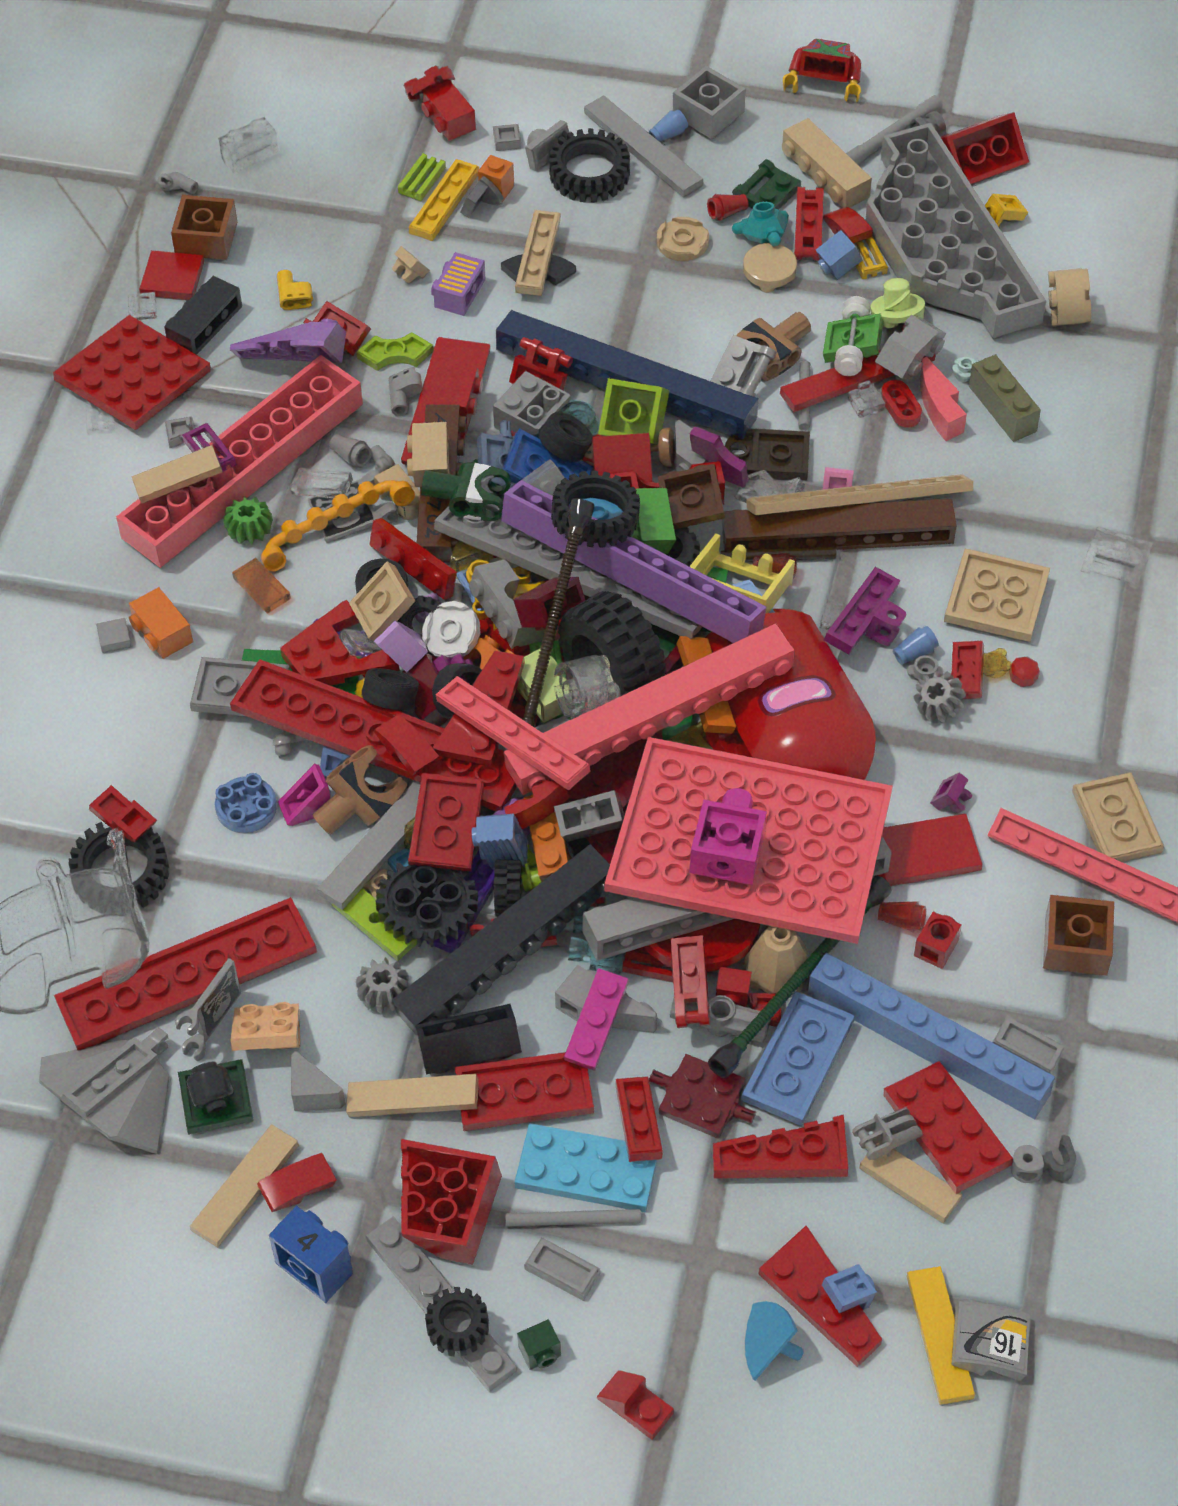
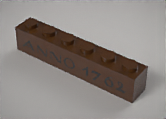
M426 405L425 423H447L449 474L457 475L459 467L463 464V462H459V458L465 455V440L461 439V433H466V416H461L460 405ZM420 487L416 543L442 562H453L454 551H459V540L434 530L435 519L449 506L450 500L422 496V487Z

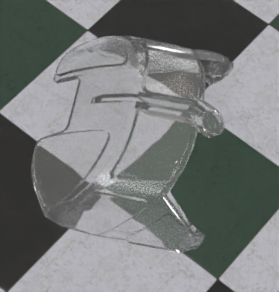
M118 828L110 830L107 836V845L112 846L115 853L113 869L93 868L65 875L60 863L56 859L45 857L39 860L36 865V874L41 883L22 890L0 903V1012L22 1015L43 1010L48 1005L50 987L53 984L85 973L101 970L104 988H110L127 981L140 968L148 955L150 942L132 884L123 830L119 831ZM66 923H69L73 935L75 955L72 956L65 927Z

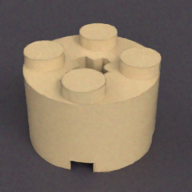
M1088 269L1048 271L1049 288L1053 287L1054 289L1048 291L1049 307H1055V310H1051L1052 326L1091 322Z

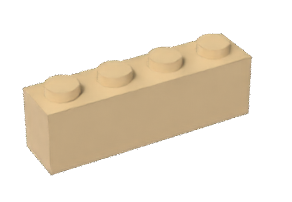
M809 118L783 130L782 150L784 154L790 157L803 172H806L818 187L824 188L834 202H837L842 208H850L870 197L872 178Z

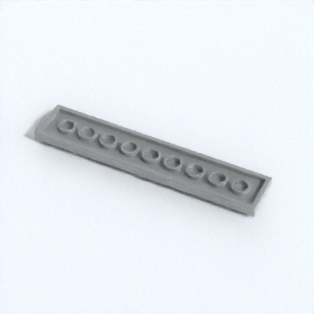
M494 504L484 506L490 512L499 510L498 506ZM448 506L435 519L434 530L498 558L506 559L508 562L549 580L559 577L563 556L565 555L502 522V517L496 521L460 518L452 514ZM574 561L570 577H579L584 595L592 597L602 591L621 594L622 598H628L632 601V605L638 607L643 613L642 616L651 624L678 636H687L692 639L701 630V625L581 562Z

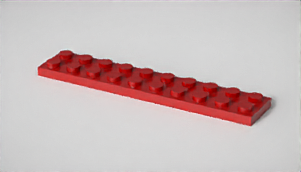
M259 659L230 702L231 710L350 756L361 748L371 745L377 751V754L370 764L420 783L422 773L483 779L485 784L481 806L494 811L502 810L517 788L516 783L506 769L504 751L501 749L497 750L493 766L439 756L434 763L412 776L396 753L392 756L373 732L374 729L399 714L433 747L445 728L397 710L373 705L362 697Z

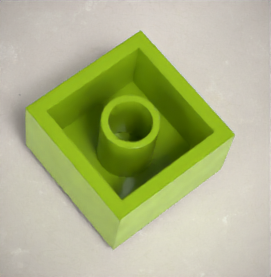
M608 378L598 434L611 436L649 433L650 444H658L659 432L663 428L669 390L658 386Z

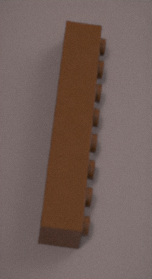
M952 499L851 504L754 515L749 510L735 509L724 511L726 518L722 519L724 550H734L739 544L743 545L746 550L836 547V550L954 544L957 527Z

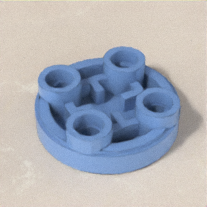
M249 773L244 777L230 780L226 784L220 785L215 792V810L218 820L231 831L239 833L257 831L269 824L275 816L277 810L275 792L257 773Z

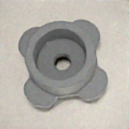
M923 655L915 660L914 665L908 666L907 673L917 678L919 684H924V675L933 678L935 670L943 675V668L938 666L935 658Z

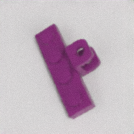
M875 566L829 628L823 641L848 655L864 634L882 645L890 646L898 635L899 626L907 615L902 608L888 601L898 588L901 580ZM887 614L895 615L896 619L888 617ZM880 630L887 631L889 635L882 634Z

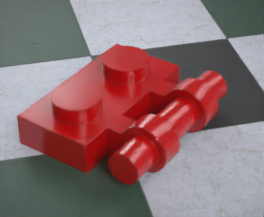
M523 337L519 346L527 350L526 357L521 354L515 356L509 382L514 384L527 371L564 391L568 374L558 371L561 364L569 368L573 358L566 355L559 348L551 349L544 346L540 340H530ZM538 356L549 359L548 365L537 362Z

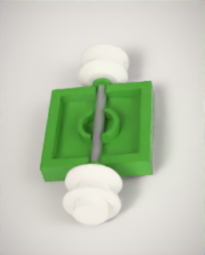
M860 296L850 297L844 302L843 320L832 321L827 324L823 357L825 363L834 362L837 372L844 376L858 374L862 369L863 358L877 355L880 351L883 329L881 313L869 315L870 304L865 298Z

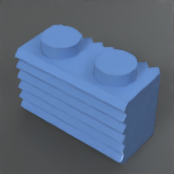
M514 814L477 817L476 827L472 828V842L474 846H479L481 859H486L493 870L495 869V860H521V866L525 868L528 856V840Z

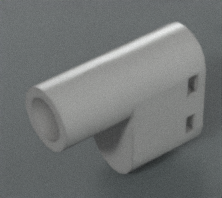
M415 367L407 368L389 377L391 411L396 416L407 414V399L422 391L421 375L415 372Z

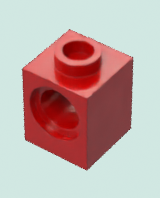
M933 911L916 939L914 956L943 969L959 941L962 924L956 922L948 915H941ZM935 936H940V937H943L944 939L940 940V939H936V938H934V937H935Z

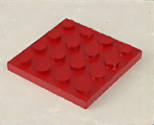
M128 315L55 370L53 375L56 382L134 430H137L211 371L210 362Z

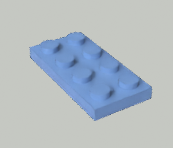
M795 991L742 1093V1101L802 1126L854 1023L855 1015Z

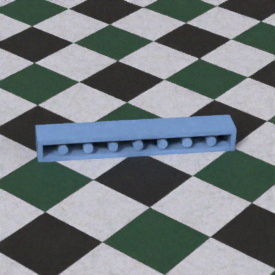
M825 953L811 973L808 995L812 998L855 1015L854 1021L932 1064L940 1061L949 1073L1034 1120L1050 1097L1055 1076L829 953Z

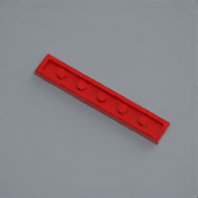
M877 354L863 358L862 369L854 376H844L838 373L834 367L780 387V395L791 410L796 412L894 376L895 374L875 362L879 355ZM934 354L933 357H928L931 362L935 361L936 355Z

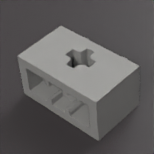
M615 790L554 806L560 834L566 842L619 829L624 820L620 796Z

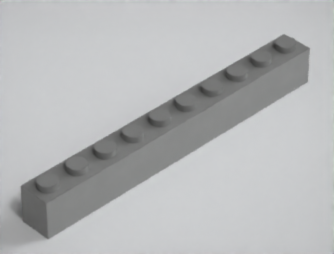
M883 837L881 838L873 875L889 871L891 850ZM633 897L624 898L619 902L603 907H595L590 911L583 912V934L598 961L735 918Z

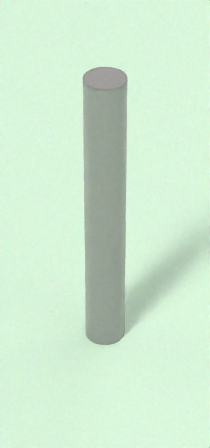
M809 361L800 362L799 380L810 377L811 364ZM810 406L799 410L798 428L800 430H808L810 427Z

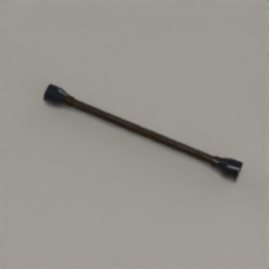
M575 498L570 503L568 511L569 538L559 572L555 596H553L552 607L550 608L551 611H549L550 614L547 619L548 622L540 648L541 651H539L540 655H538V662L534 671L530 688L531 692H529L528 703H526L527 707H525V714L522 719L534 728L535 712H537L538 701H540L539 697H541V690L543 689L542 686L544 685L543 682L545 681L549 664L548 660H550L552 653L551 649H553V642L555 641L554 638L556 637L555 634L557 633L563 608L562 605H564L565 594L567 593L576 557L575 554L577 553L576 550H578L579 539L582 538L584 529L591 521L594 504L583 499Z

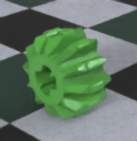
M244 496L241 502L233 500L232 506L226 507L223 522L231 539L237 538L240 544L247 540L252 545L255 539L263 541L264 534H270L273 518L266 502H259L257 497L248 500Z

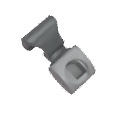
M1062 1135L1058 1149L1064 1161L1063 1165L1057 1163L1052 1151L1042 1155L1040 1150L1034 1146L1023 1145L1018 1147L1014 1152L1011 1166L1013 1177L1022 1183H1032L1039 1181L1042 1173L1048 1170L1051 1177L1061 1181H1068L1073 1175L1076 1163V1154L1070 1137Z

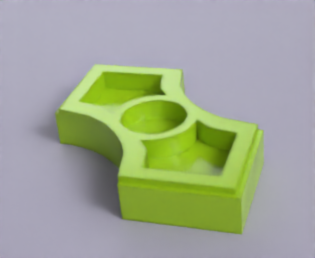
M411 332L398 339H383L374 336L356 352L358 360L378 371L387 365L404 363L417 367L433 353L434 347L433 344Z

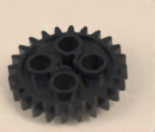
M409 862L408 866L404 867L402 864L397 863V873L388 870L387 879L380 880V889H376V911H378L379 922H384L385 931L393 929V938L396 939L404 935L405 944H408L412 939H417V947H421L423 941L428 940L429 945L434 947L435 940L439 939L445 945L447 944L448 935L458 939V929L467 932L468 922L474 923L475 921L474 913L478 912V890H475V881L469 880L468 871L460 873V870L434 868L425 865H409Z

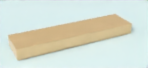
M534 210L515 284V293L542 296L561 221V213Z
M476 1074L349 1082L346 1113L349 1117L477 1109L479 1079Z
M271 1124L190 1225L191 1231L218 1248L261 1194L257 1183L282 1168L298 1148V1140Z

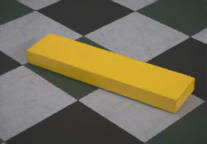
M456 159L410 224L409 233L433 241L477 178L479 166Z
M941 1266L907 1272L906 1277L939 1404L974 1399L975 1392L969 1371L951 1365L955 1318Z

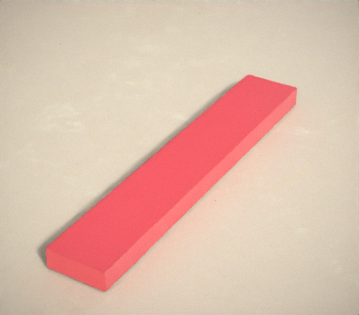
M456 676L435 694L437 702L567 790H570L590 772V766L587 762L460 677Z

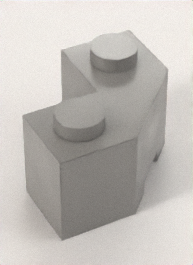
M911 315L905 321V328L900 334L895 331L888 338L875 360L879 365L900 378L910 380L911 377H915L919 373L923 365L921 361L924 356L933 357L934 354L937 355L941 351L945 343L943 338L946 335L942 330L921 317Z

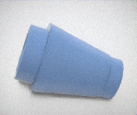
M671 110L649 130V133L659 142L684 133L688 127V122L680 110Z
M928 626L918 627L897 648L893 649V654L897 661L903 665L920 656L933 653L934 648L938 647L939 643L935 634Z

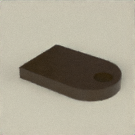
M748 429L743 440L739 439L737 435H731L725 443V447L731 453L734 450L745 452L740 455L732 454L746 462L749 478L807 481L810 431Z

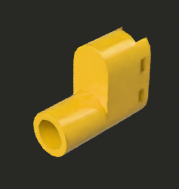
M280 270L277 273L280 307L284 310L311 307L313 300L311 284L304 281L293 282L291 271Z

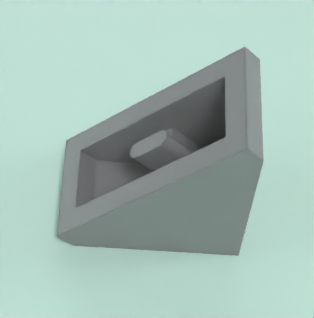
M297 1051L291 1054V1097L294 1111L342 1108L345 1105L343 1088Z

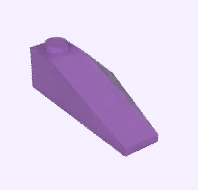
M322 319L321 322H308L231 344L230 351L238 358L312 362L322 355L332 363H342L346 331L337 321Z

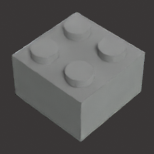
M705 66L673 92V111L680 110L686 117L689 126L713 139L745 112L746 88Z

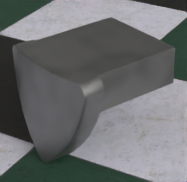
M482 176L467 196L460 213L469 218L481 201L487 204L500 205L504 197L489 179Z

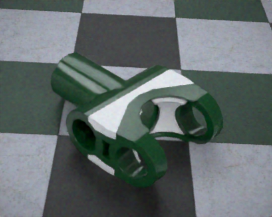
M472 462L462 464L457 475L425 470L421 495L450 500L449 510L457 517L480 521H496L502 517L503 500L496 495H502L510 489L511 477L503 469ZM499 477L502 478L506 484L498 486L494 484L491 479ZM494 504L498 506L499 510L490 512L484 506Z

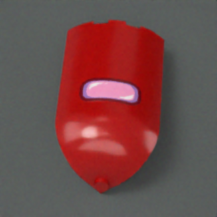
M779 609L775 613H766L763 629L776 623L794 649V667L790 668L785 674L775 675L763 681L758 687L748 688L728 700L736 729L753 758L865 780L873 761L876 744L875 728L869 712L827 642L823 641L824 637L810 615L791 609ZM714 632L709 633L705 637L708 638L712 653L733 644V642Z

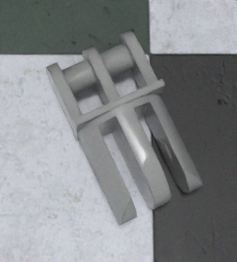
M907 1107L881 1118L876 1113L873 1119L859 1124L852 1130L853 1135L860 1138L859 1145L861 1148H866L868 1151L866 1154L868 1160H874L883 1155L889 1157L892 1149L918 1139L923 1135L920 1127L916 1125L914 1117L909 1115L910 1111Z

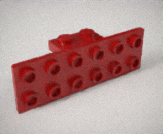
M443 337L437 338L408 435H412L413 423H425L426 405H460L461 416H466V433H461V439L465 440L471 417L476 413L477 395L482 392L483 374L491 350L490 344ZM407 440L401 457V463L407 465V459H412V452L408 453Z

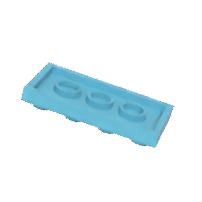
M529 1123L515 1178V1188L624 1209H640L641 1212H646L657 1160L629 1162L626 1142L624 1140Z

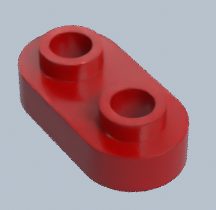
M890 380L884 383L881 390V401L893 420L902 427L916 426L921 420L922 408L908 385L900 380Z

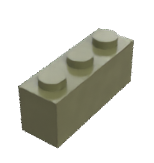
M995 354L973 363L969 387L1010 439L1014 442L1036 433L1041 409Z

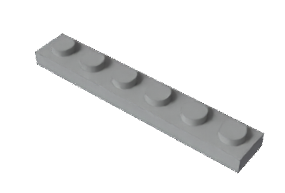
M394 1216L366 1235L367 1242L425 1314H427L428 1304H433V1297L436 1294L441 1298L443 1296L442 1290L447 1288L449 1293H454L453 1288L415 1243L402 1236L401 1225ZM454 1311L446 1316L444 1326L451 1332H462L469 1327L471 1319L463 1311ZM489 1332L488 1335H485L483 1345L477 1344L478 1350L472 1353L469 1348L466 1350L467 1355L461 1356L460 1351H456L488 1392L517 1372L516 1365Z

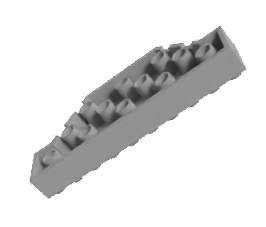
M932 123L884 135L881 160L887 170H884L874 194L867 201L865 220L872 227V236L896 277L906 279L910 284V293L922 297L926 303L981 319L992 338L1042 324L1046 305L1045 298Z

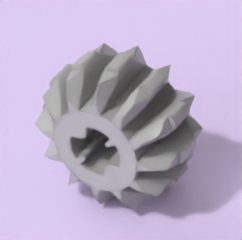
M935 670L933 678L924 675L925 683L916 684V689L919 693L913 695L914 701L918 704L917 710L920 714H926L927 719L930 721L938 718L940 722L944 723L948 714L952 718H956L954 710L964 709V704L961 700L966 698L965 691L961 689V681L958 678H954L948 671L941 675L939 671Z
M386 957L380 964H377L372 959L370 962L371 968L362 966L360 970L361 976H358L355 981L356 988H358V999L365 1002L368 1010L377 1006V1011L380 1014L384 1007H389L394 1012L395 1008L391 1000L410 986L408 972L406 969L401 970V964L398 961L389 965V960Z

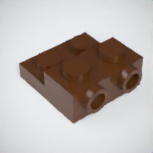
M714 464L698 465L692 469L671 471L665 475L658 476L659 487L667 488L674 530L726 518Z

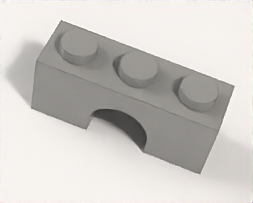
M506 559L475 566L469 583L470 591L484 608L485 614L491 618L498 628L500 636L507 639L511 649L515 646L521 647L542 641L545 630L536 631L535 627H521L513 601L520 579Z

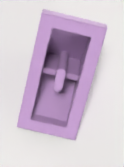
M396 620L374 640L406 672L428 652L419 633Z

